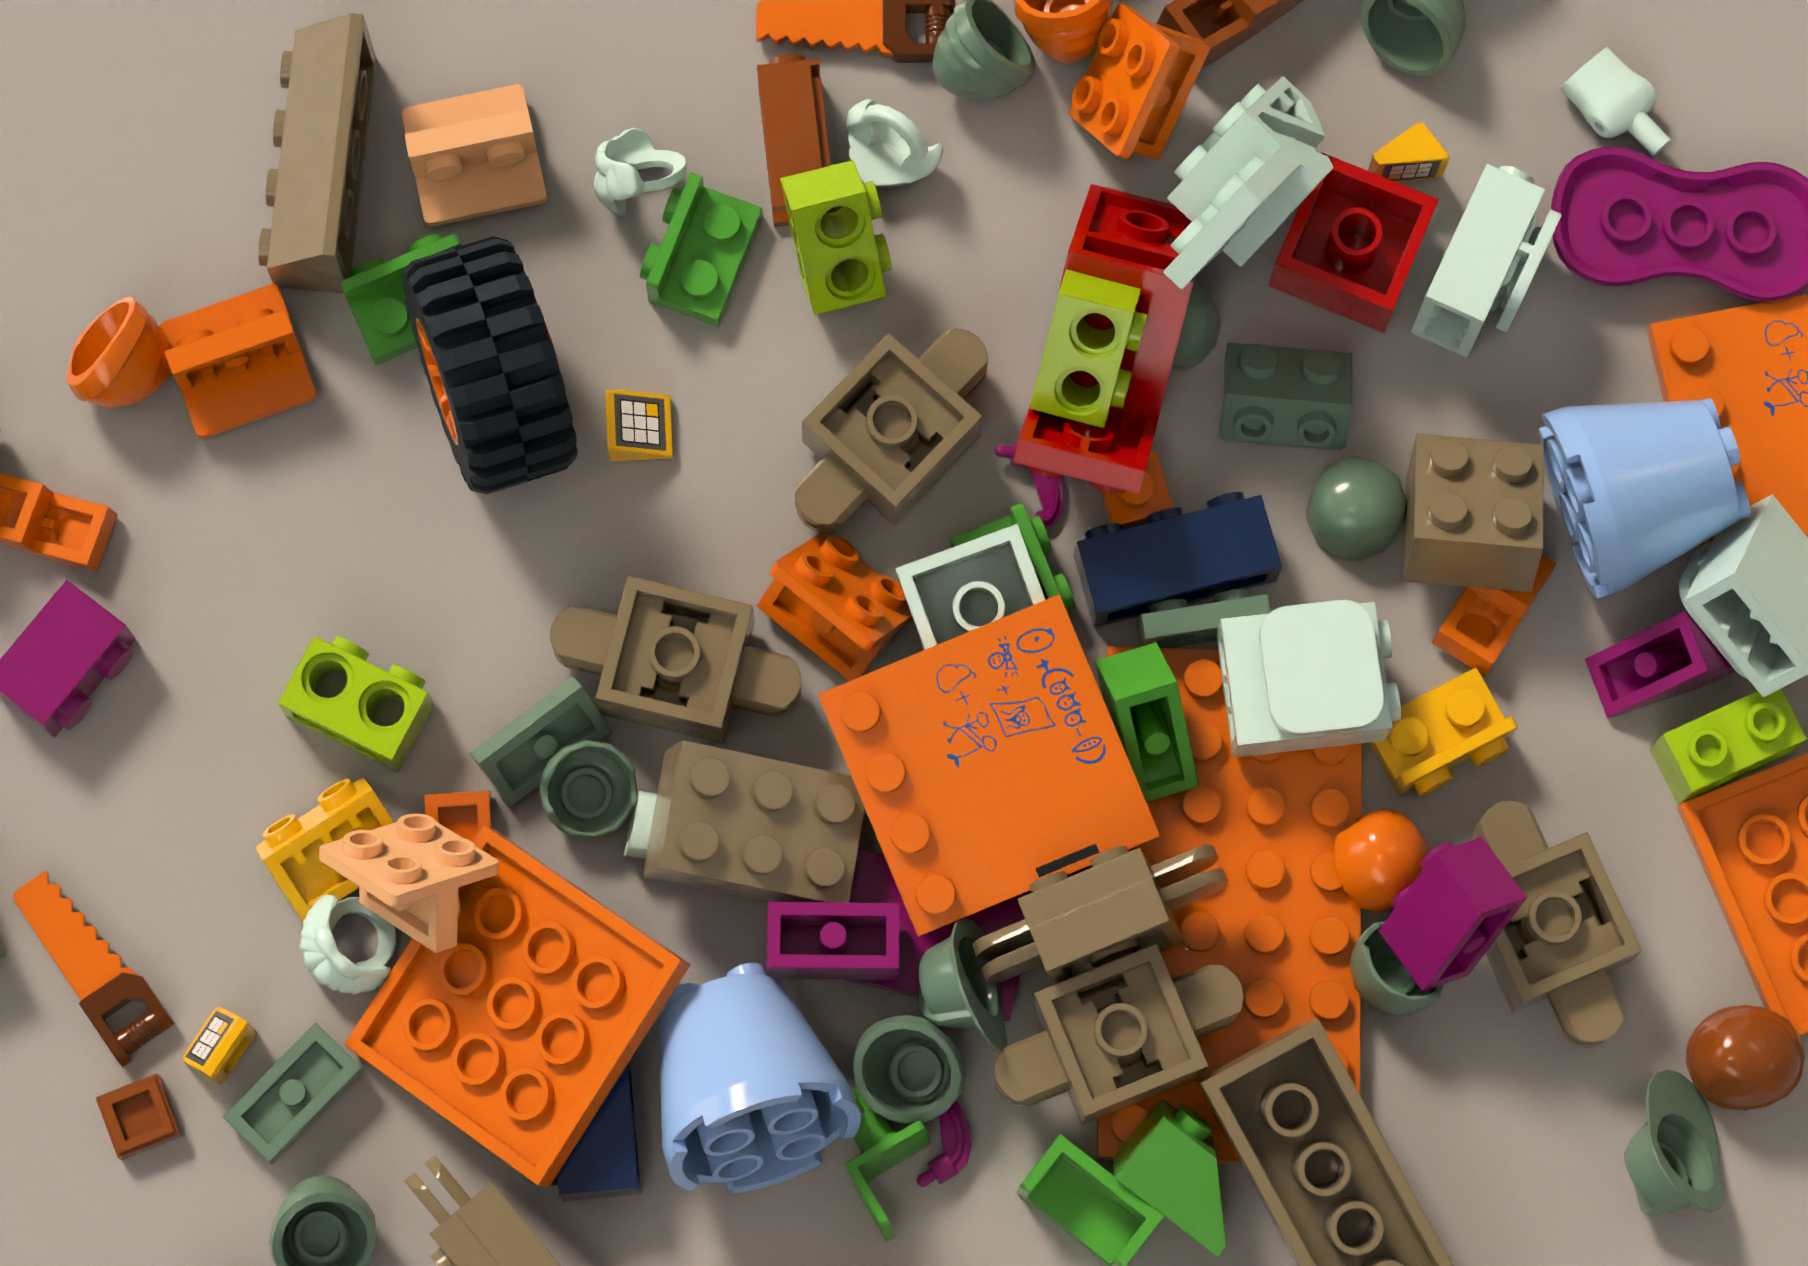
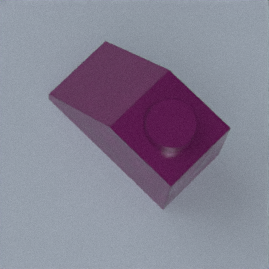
M1687 610L1585 659L1607 718L1616 717L1699 689L1735 672L1734 668L1697 625Z

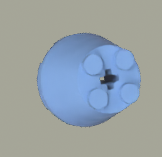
M1711 398L1705 400L1568 406L1542 414L1545 426L1539 428L1541 444L1543 445V457L1557 508L1561 507L1564 522L1572 541L1579 542V545L1572 546V554L1588 589L1597 599L1629 588L1734 525L1739 520L1751 517L1750 505L1745 489L1740 481L1734 482L1730 467L1741 462L1736 439L1729 426L1721 428L1719 416Z
M742 964L730 970L726 977L715 979L702 985L685 983L676 987L667 1001L666 1008L662 1012L658 1023L662 1150L670 1177L674 1183L685 1190L692 1191L700 1186L699 1182H726L730 1194L768 1187L792 1179L823 1163L819 1151L829 1146L840 1136L841 1138H853L860 1126L861 1114L850 1084L784 986L777 979L767 976L761 964Z

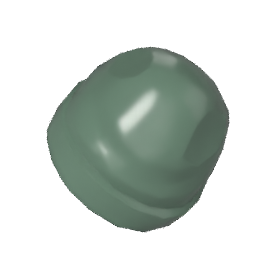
M963 0L955 6L954 13L948 18L945 29L938 37L932 69L938 83L948 92L959 97L983 100L1006 95L1017 87L1024 86L1035 72V59L1029 44L1020 30L992 0Z
M1363 0L1361 21L1369 44L1390 67L1409 75L1427 77L1442 71L1459 48L1465 30L1463 0Z
M894 1015L875 1022L863 1033L856 1047L853 1072L857 1090L871 1109L889 1120L906 1124H913L919 1120L922 1123L935 1120L946 1113L962 1093L966 1078L965 1062L956 1043L940 1027L923 1017Z
M315 1176L305 1179L289 1191L273 1219L269 1238L272 1260L275 1266H367L373 1256L376 1245L377 1229L375 1215L368 1203L361 1198L356 1190L352 1189L349 1184L341 1179L332 1176Z

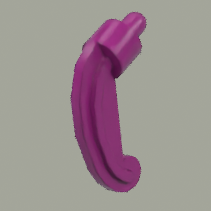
M1014 441L1013 446L998 445L995 447L996 456L1010 459V465L1028 468L1027 465L1013 462L1018 441ZM1030 470L1042 508L1033 517L1039 516L1045 529H1048L1056 523L1062 512L1064 504L1062 477H1044Z
M957 1101L946 1113L939 1117L943 1153L927 1162L929 1169L917 1177L916 1182L921 1187H925L935 1180L940 1185L955 1175H958L968 1163L972 1146L969 1124Z

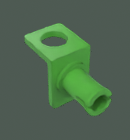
M856 1087L852 1090L856 1096V1102L864 1114L861 1115L860 1126L853 1139L861 1153L846 1162L844 1166L850 1182L884 1239L888 1242L895 1238L894 1231L867 1182L926 1148L930 1144V1140L921 1120L916 1121L901 1131H894L887 1118L879 1115L866 1104Z

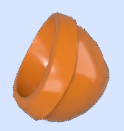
M1014 0L1016 17L1023 23L1024 30L1037 47L1060 63L1073 64L1084 60L1095 50L1103 25L1111 18L1113 0Z
M132 296L117 301L95 318L78 337L72 349L66 377L71 391L77 399L105 408L132 406L146 400L159 390L171 375V370L164 351L170 349L164 330L157 326L155 318L149 315L145 307Z

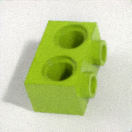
M854 160L780 178L801 281L813 315L887 297L882 272L892 270V263L884 234L874 235L872 220L882 218L881 206L874 182L862 183ZM843 206L837 212L825 214L834 207ZM853 259L845 265L836 266L844 260Z
M1066 269L1058 292L1029 409L1101 428L1105 426L1110 406L1123 409L1132 376L1131 371L1120 369L1125 349L1138 352L1148 315L1136 311L1140 288ZM1091 313L1105 315L1112 321L1114 327L1107 330L1095 329L1085 321L1084 316ZM1076 371L1088 372L1097 379L1099 384L1092 387L1080 386L1071 379L1069 374Z
M314 636L278 701V705L284 715L399 772L434 706L429 693L423 690L426 681L415 673L395 664H392L387 672L367 662L366 659L369 653L345 638L335 636L332 643H329ZM330 671H338L347 675L346 687L339 695L332 698H324L315 694V685L323 674ZM395 699L404 704V713L395 724L379 726L371 721L372 711L381 701Z
M1779 689L1764 698L1756 691L1662 734L1649 750L1677 805L1793 754L1807 740V737L1782 689Z

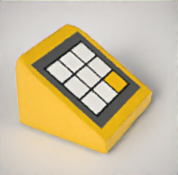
M1417 122L1375 152L1368 171L1395 182L1434 179L1444 175L1450 157L1425 124Z
M606 390L607 444L610 462L673 459L670 395L626 390Z
M217 1007L202 1026L182 1059L186 1064L217 1084H224L256 1037V1030L240 1016L222 1007Z

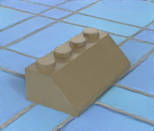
M350 13L295 30L293 51H284L282 54L280 84L281 88L288 89L286 110H276L273 125L274 147L281 148L279 169H269L266 182L267 206L274 207L272 228H263L259 240V265L267 266V271L273 284L278 285L279 288L344 293L340 282L351 277L350 272L353 265L376 67V55L363 14Z

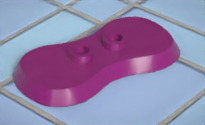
M1602 147L1576 156L1565 165L1558 177L1553 192L1551 209L1562 215L1552 235L1553 244L1558 257L1565 266L1587 281L1603 286L1617 287L1633 285L1666 276L1692 277L1715 284L1740 297L1761 302L1788 299L1802 293L1808 287V178L1794 169L1772 162H1752L1718 171L1693 172L1672 168L1630 149Z

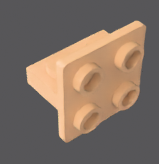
M520 84L405 107L402 110L401 114L406 133L404 137L408 156L416 180L424 222L428 227L539 205L547 201L524 89Z
M407 814L400 817L396 823L370 831H352L347 833L343 839L319 847V860L359 886L360 904L435 953L457 946L458 917L461 910L458 887L498 875L499 861L476 847L470 840L460 837L436 822L433 817L425 814Z

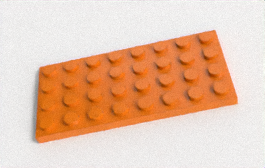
M1107 646L1106 657L1138 647ZM1160 648L1178 683L1199 786L1146 802L1160 836L1128 849V851L1140 848L1153 866L1198 846L1212 845L1218 855V861L1202 872L1212 869H1223L1228 879V885L1219 892L1173 910L1185 942L1160 952L1171 979L1207 965H1222L1232 971L1242 984L1244 994L1243 1005L1234 1022L1225 1028L1197 1039L1208 1064L1203 1076L1312 1017L1319 1019L1360 1094L1361 995L1354 987L1350 959L1354 946L1361 936V908L1343 888L1336 869L1335 841L1340 832L1354 825L1356 819L1362 816V743L1233 758L1218 649ZM1199 1078L1097 1119V1160H1113L1112 1157L1161 1099L1165 1100L1176 1110H1179L1182 1105H1186L1201 1115L1212 1127L1213 1131L1210 1136L1213 1137L1217 1163L1241 1164L1196 1082Z

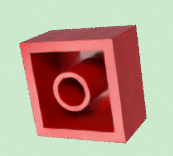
M1321 153L1329 157L1334 168L1299 205L1275 262L1268 286L1384 333L1439 199Z

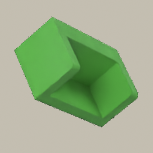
M1059 1134L1019 1185L1017 1191L1018 1195L1108 1266H1127L1165 1217L1115 1179V1176L1062 1134Z

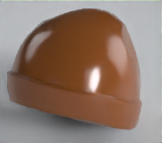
M1741 1005L1720 1009L1706 1017L1694 1029L1686 1047V1066L1694 1086L1709 1102L1723 1109L1750 1110L1767 1107L1787 1097L1797 1086L1803 1072L1805 1055L1801 1036L1787 1018L1769 1008Z

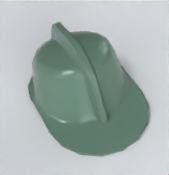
M962 918L955 922L950 937L934 945L921 956L919 962V1010L928 1021L951 1029L977 1027L987 1043L995 1051L1003 1053L1004 1048L1007 1046V1036L1002 1014L1003 984L1002 982L986 983L981 972V968L996 957L985 960L976 959L972 944L977 939L985 936V934L973 920Z
M1668 1069L1653 1075L1647 1085V1122L1629 1141L1624 1152L1625 1165L1633 1181L1640 1210L1649 1217L1658 1216L1665 1212H1676L1692 1205L1699 1210L1709 1213L1718 1210L1722 1206L1724 1192L1719 1173L1717 1136L1710 1110L1705 1099L1694 1084L1681 1073Z

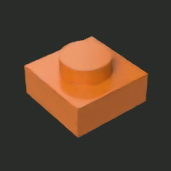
M1157 451L1149 455L1139 494L1129 491L1114 494L1100 490L1109 523H1120L1122 530L1146 524L1145 518L1148 515L1163 509L1173 508Z

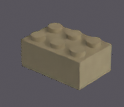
M681 740L664 753L643 877L766 903H849L865 808L852 776Z

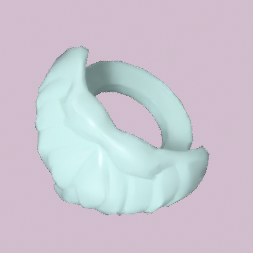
M871 99L855 104L848 112L847 130L849 132L848 141L851 147L849 158L854 160L862 183L873 181L875 187H893L905 183L910 184L929 176L938 166L943 155V146L938 143L928 147L923 133L901 112L889 106L876 104Z
M631 128L623 131L612 140L604 141L598 146L595 156L597 172L594 177L593 186L597 199L605 208L611 210L616 215H625L626 199L646 192L659 191L682 181L687 174L686 160L678 152L655 150L645 131ZM664 167L671 169L673 172L665 178L643 182L637 170Z
M322 895L313 904L303 921L302 938L299 945L303 952L304 965L310 971L311 977L316 978L317 983L326 985L333 991L339 990L341 993H352L355 995L380 988L391 972L390 966L386 967L385 965L393 956L397 942L395 926L360 904L359 897H348L338 902V898L334 895ZM358 914L366 917L374 925L378 933L379 943L377 951L372 958L354 964L339 952L331 931L342 916Z

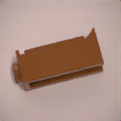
M797 54L780 55L772 58L769 64L757 65L758 89L774 227L790 225L780 178L831 166L819 59L806 60L804 56ZM843 206L834 207L825 214L837 212Z

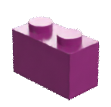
M66 580L0 659V696L55 738L63 727L70 730L83 719L92 705V699L89 696L105 677L108 680L114 679L126 667L133 655V649L130 646L135 642L136 638L123 622L70 581Z
M1482 837L1456 846L1452 842H1445L1431 850L1422 859L1420 866L1423 870L1413 884L1403 889L1392 901V906L1395 909L1378 931L1423 992L1468 976L1528 898Z
M768 902V976L775 979L899 980L900 903Z

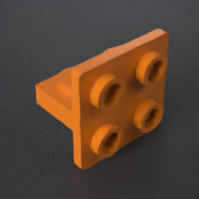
M1119 3L1111 19L1103 25L1100 31L1098 48L1085 76L1079 79L1074 88L1069 116L1116 156L1129 159L1132 152L1159 160L1210 51V47L1200 39L1150 22L1132 7Z
M270 284L166 320L159 326L164 330L170 349L164 351L171 373L182 392L194 430L200 439H206L301 406L317 398V392L282 293L276 284Z
M819 533L774 563L769 572L775 579L756 606L844 678L851 681L869 672L894 634L911 622L913 618L901 585L897 580L877 573L859 558L857 549L847 540L838 536Z

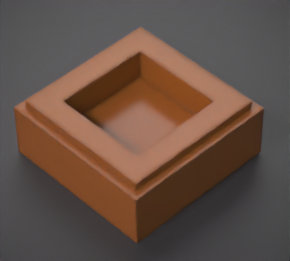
M157 1073L96 1097L116 1155L121 1161L183 1136L161 1076Z

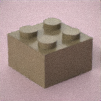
M1416 433L1406 476L1407 503L1405 507L1404 581L1532 592L1543 552V445Z

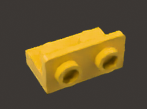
M1475 667L1402 705L1400 721H1392L1393 728L1386 741L1370 742L1369 744L1398 796L1415 788L1421 797L1453 780L1454 777L1450 770L1471 759L1477 768L1506 753L1510 749L1506 741L1512 737L1518 726L1512 716L1505 719L1478 669Z
M360 778L354 783L350 779H344L330 786L317 798L320 805L300 818H297L295 814H291L276 821L263 832L262 836L265 840L255 847L262 861L302 921L305 920L307 912L322 895H334L339 901L359 888L358 885L319 860V847L343 839L347 833L352 831H370L394 823L364 778Z

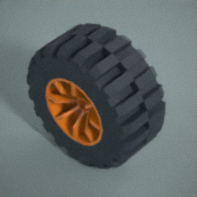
M492 236L411 261L401 275L407 311L412 324L411 327L441 424L468 488L471 491L490 494L566 470L578 454L576 432L572 424L573 417L567 401L566 389L550 333L540 306L536 301L529 277L526 276L523 263L519 255L515 253L512 243L506 239Z

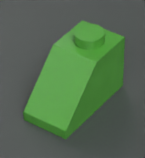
M1157 642L1095 660L1103 700L1146 802L1198 787L1199 783L1178 683Z
M1161 1099L1112 1157L1115 1179L1218 1257L1226 1248L1217 1157L1213 1137L1210 1136L1213 1129L1201 1115L1190 1107L1182 1105L1179 1110H1176L1165 1100Z

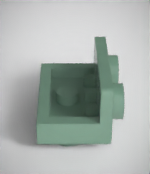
M1227 342L1224 360L1223 407L1219 433L1221 439L1341 450L1345 447L1352 408V353Z

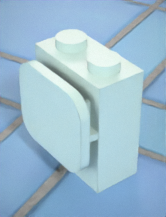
M1486 164L1427 291L1410 333L1468 358L1488 313L1494 312L1498 308L1499 303L1503 312L1495 328L1507 333L1562 215L1550 209L1542 227L1535 228L1537 218L1534 216V213L1545 189L1535 185L1530 175L1511 166L1496 168Z
M1773 494L1750 506L1751 517L1739 520L1734 525L1715 536L1713 542L1709 541L1697 547L1679 581L1680 598L1689 615L1734 670L1742 677L1748 679L1763 698L1808 675V537Z
M1335 600L1279 607L1269 614L1220 620L1216 631L1233 758L1386 741L1393 728L1392 721H1400L1401 705L1396 682L1386 683L1383 659L1391 658L1392 656L1390 628L1387 620L1377 621L1375 602L1357 603L1351 600Z

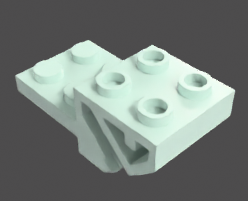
M1284 76L1267 91L1257 84L1241 102L1238 101L1212 129L1214 132L1202 145L1197 146L1174 171L1182 181L1167 199L1192 222L1170 245L1179 255L1163 273L1181 290L1222 250L1236 264L1242 267L1334 168L1328 156L1315 150L1326 136L1311 101Z

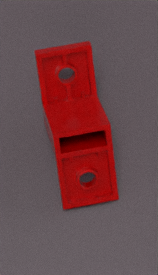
M1094 184L1090 185L1068 250L1060 287L1067 269L1141 289L1136 311L1148 315L1138 352L1125 349L1120 369L1132 372L1123 409L1110 406L1104 428L1028 409L1013 462L1027 465L1029 470L1044 477L1056 478L1066 475L1090 481L1093 487L1107 493L1118 494L1125 491L1140 493L1195 280L1194 277L1181 290L1163 273L1179 255L1170 245L1192 222L1175 205ZM1091 313L1084 316L1085 321L1095 329L1107 330L1114 327L1112 321L1105 315ZM1076 371L1069 374L1071 379L1080 386L1092 387L1099 384L1097 379L1088 372Z

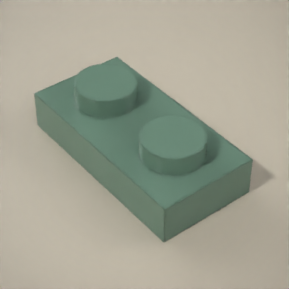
M1233 589L1215 594L1212 597L1213 603L1188 607L1186 599H1172L1155 603L1150 606V613L1141 614L1137 628L1140 646L1157 642L1159 648H1176L1217 641L1216 631L1221 619L1271 613L1268 594L1251 596L1249 589Z
M572 676L469 754L500 798L510 808L540 785L542 773L548 761L562 747L583 740L598 742L612 730L583 686Z
M315 1022L223 1118L272 1165L361 1075L364 1069Z

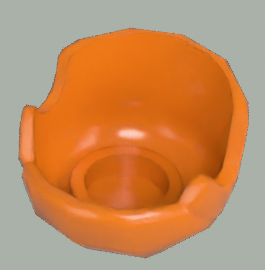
M1383 808L1358 817L1356 823L1340 832L1335 841L1336 869L1344 890L1360 908L1374 913H1382L1394 908L1392 901L1403 889L1413 884L1423 870L1420 866L1422 859L1429 853L1426 838L1409 817L1399 811Z

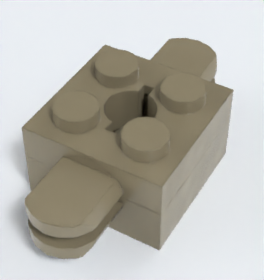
M951 329L944 332L917 358L888 332L802 421V442L821 459L797 484L795 490V506L798 516L805 526L815 532L833 533L840 530L867 501L892 524L896 525L981 436L982 415L968 404L965 399L985 379L987 373L988 354L985 345L978 336L968 330Z
M627 576L617 615L582 606L566 607L556 616L550 628V641L556 660L567 668L601 676L595 699L598 710L602 715L724 744L733 708L771 717L787 715L796 706L801 696V673L797 663L787 655L749 647L755 624L753 605Z
M1512 800L1497 802L1486 810L1475 826L1474 838L1482 837L1528 898L1485 954L1512 1013L1548 998L1565 1037L1572 1044L1587 1048L1599 1046L1615 1035L1624 1023V1010L1607 972L1630 963L1642 952L1640 944L1588 832L1549 848L1532 810L1526 804Z
M1119 846L1096 855L1090 860L1092 868L1068 877L1065 871H1061L1036 880L1029 886L1032 893L1017 899L1025 919L985 935L972 944L976 959L985 960L997 957L981 968L985 982L988 984L1000 983L1044 965L1046 972L1056 983H1060L1154 944H1157L1160 952L1185 942L1173 910L1219 892L1228 885V879L1223 869H1212L1202 872L1218 861V855L1214 846H1198L1153 866L1140 848L1129 852L1127 846Z
M1154 944L1035 992L1031 1005L1042 1032L1006 1046L1004 1052L998 1055L994 1070L996 1088L1005 1100L1014 1106L1021 1107L1032 1106L1068 1092L1079 1121L1083 1125L1203 1076L1208 1067L1197 1039L1225 1028L1234 1022L1243 1005L1244 994L1242 984L1232 971L1222 965H1207L1171 979L1158 945Z
M434 1155L425 1165L461 1207L450 1216L415 1172L404 1180L440 1224L430 1233V1236L440 1247L430 1255L438 1266H561L493 1182L471 1199Z

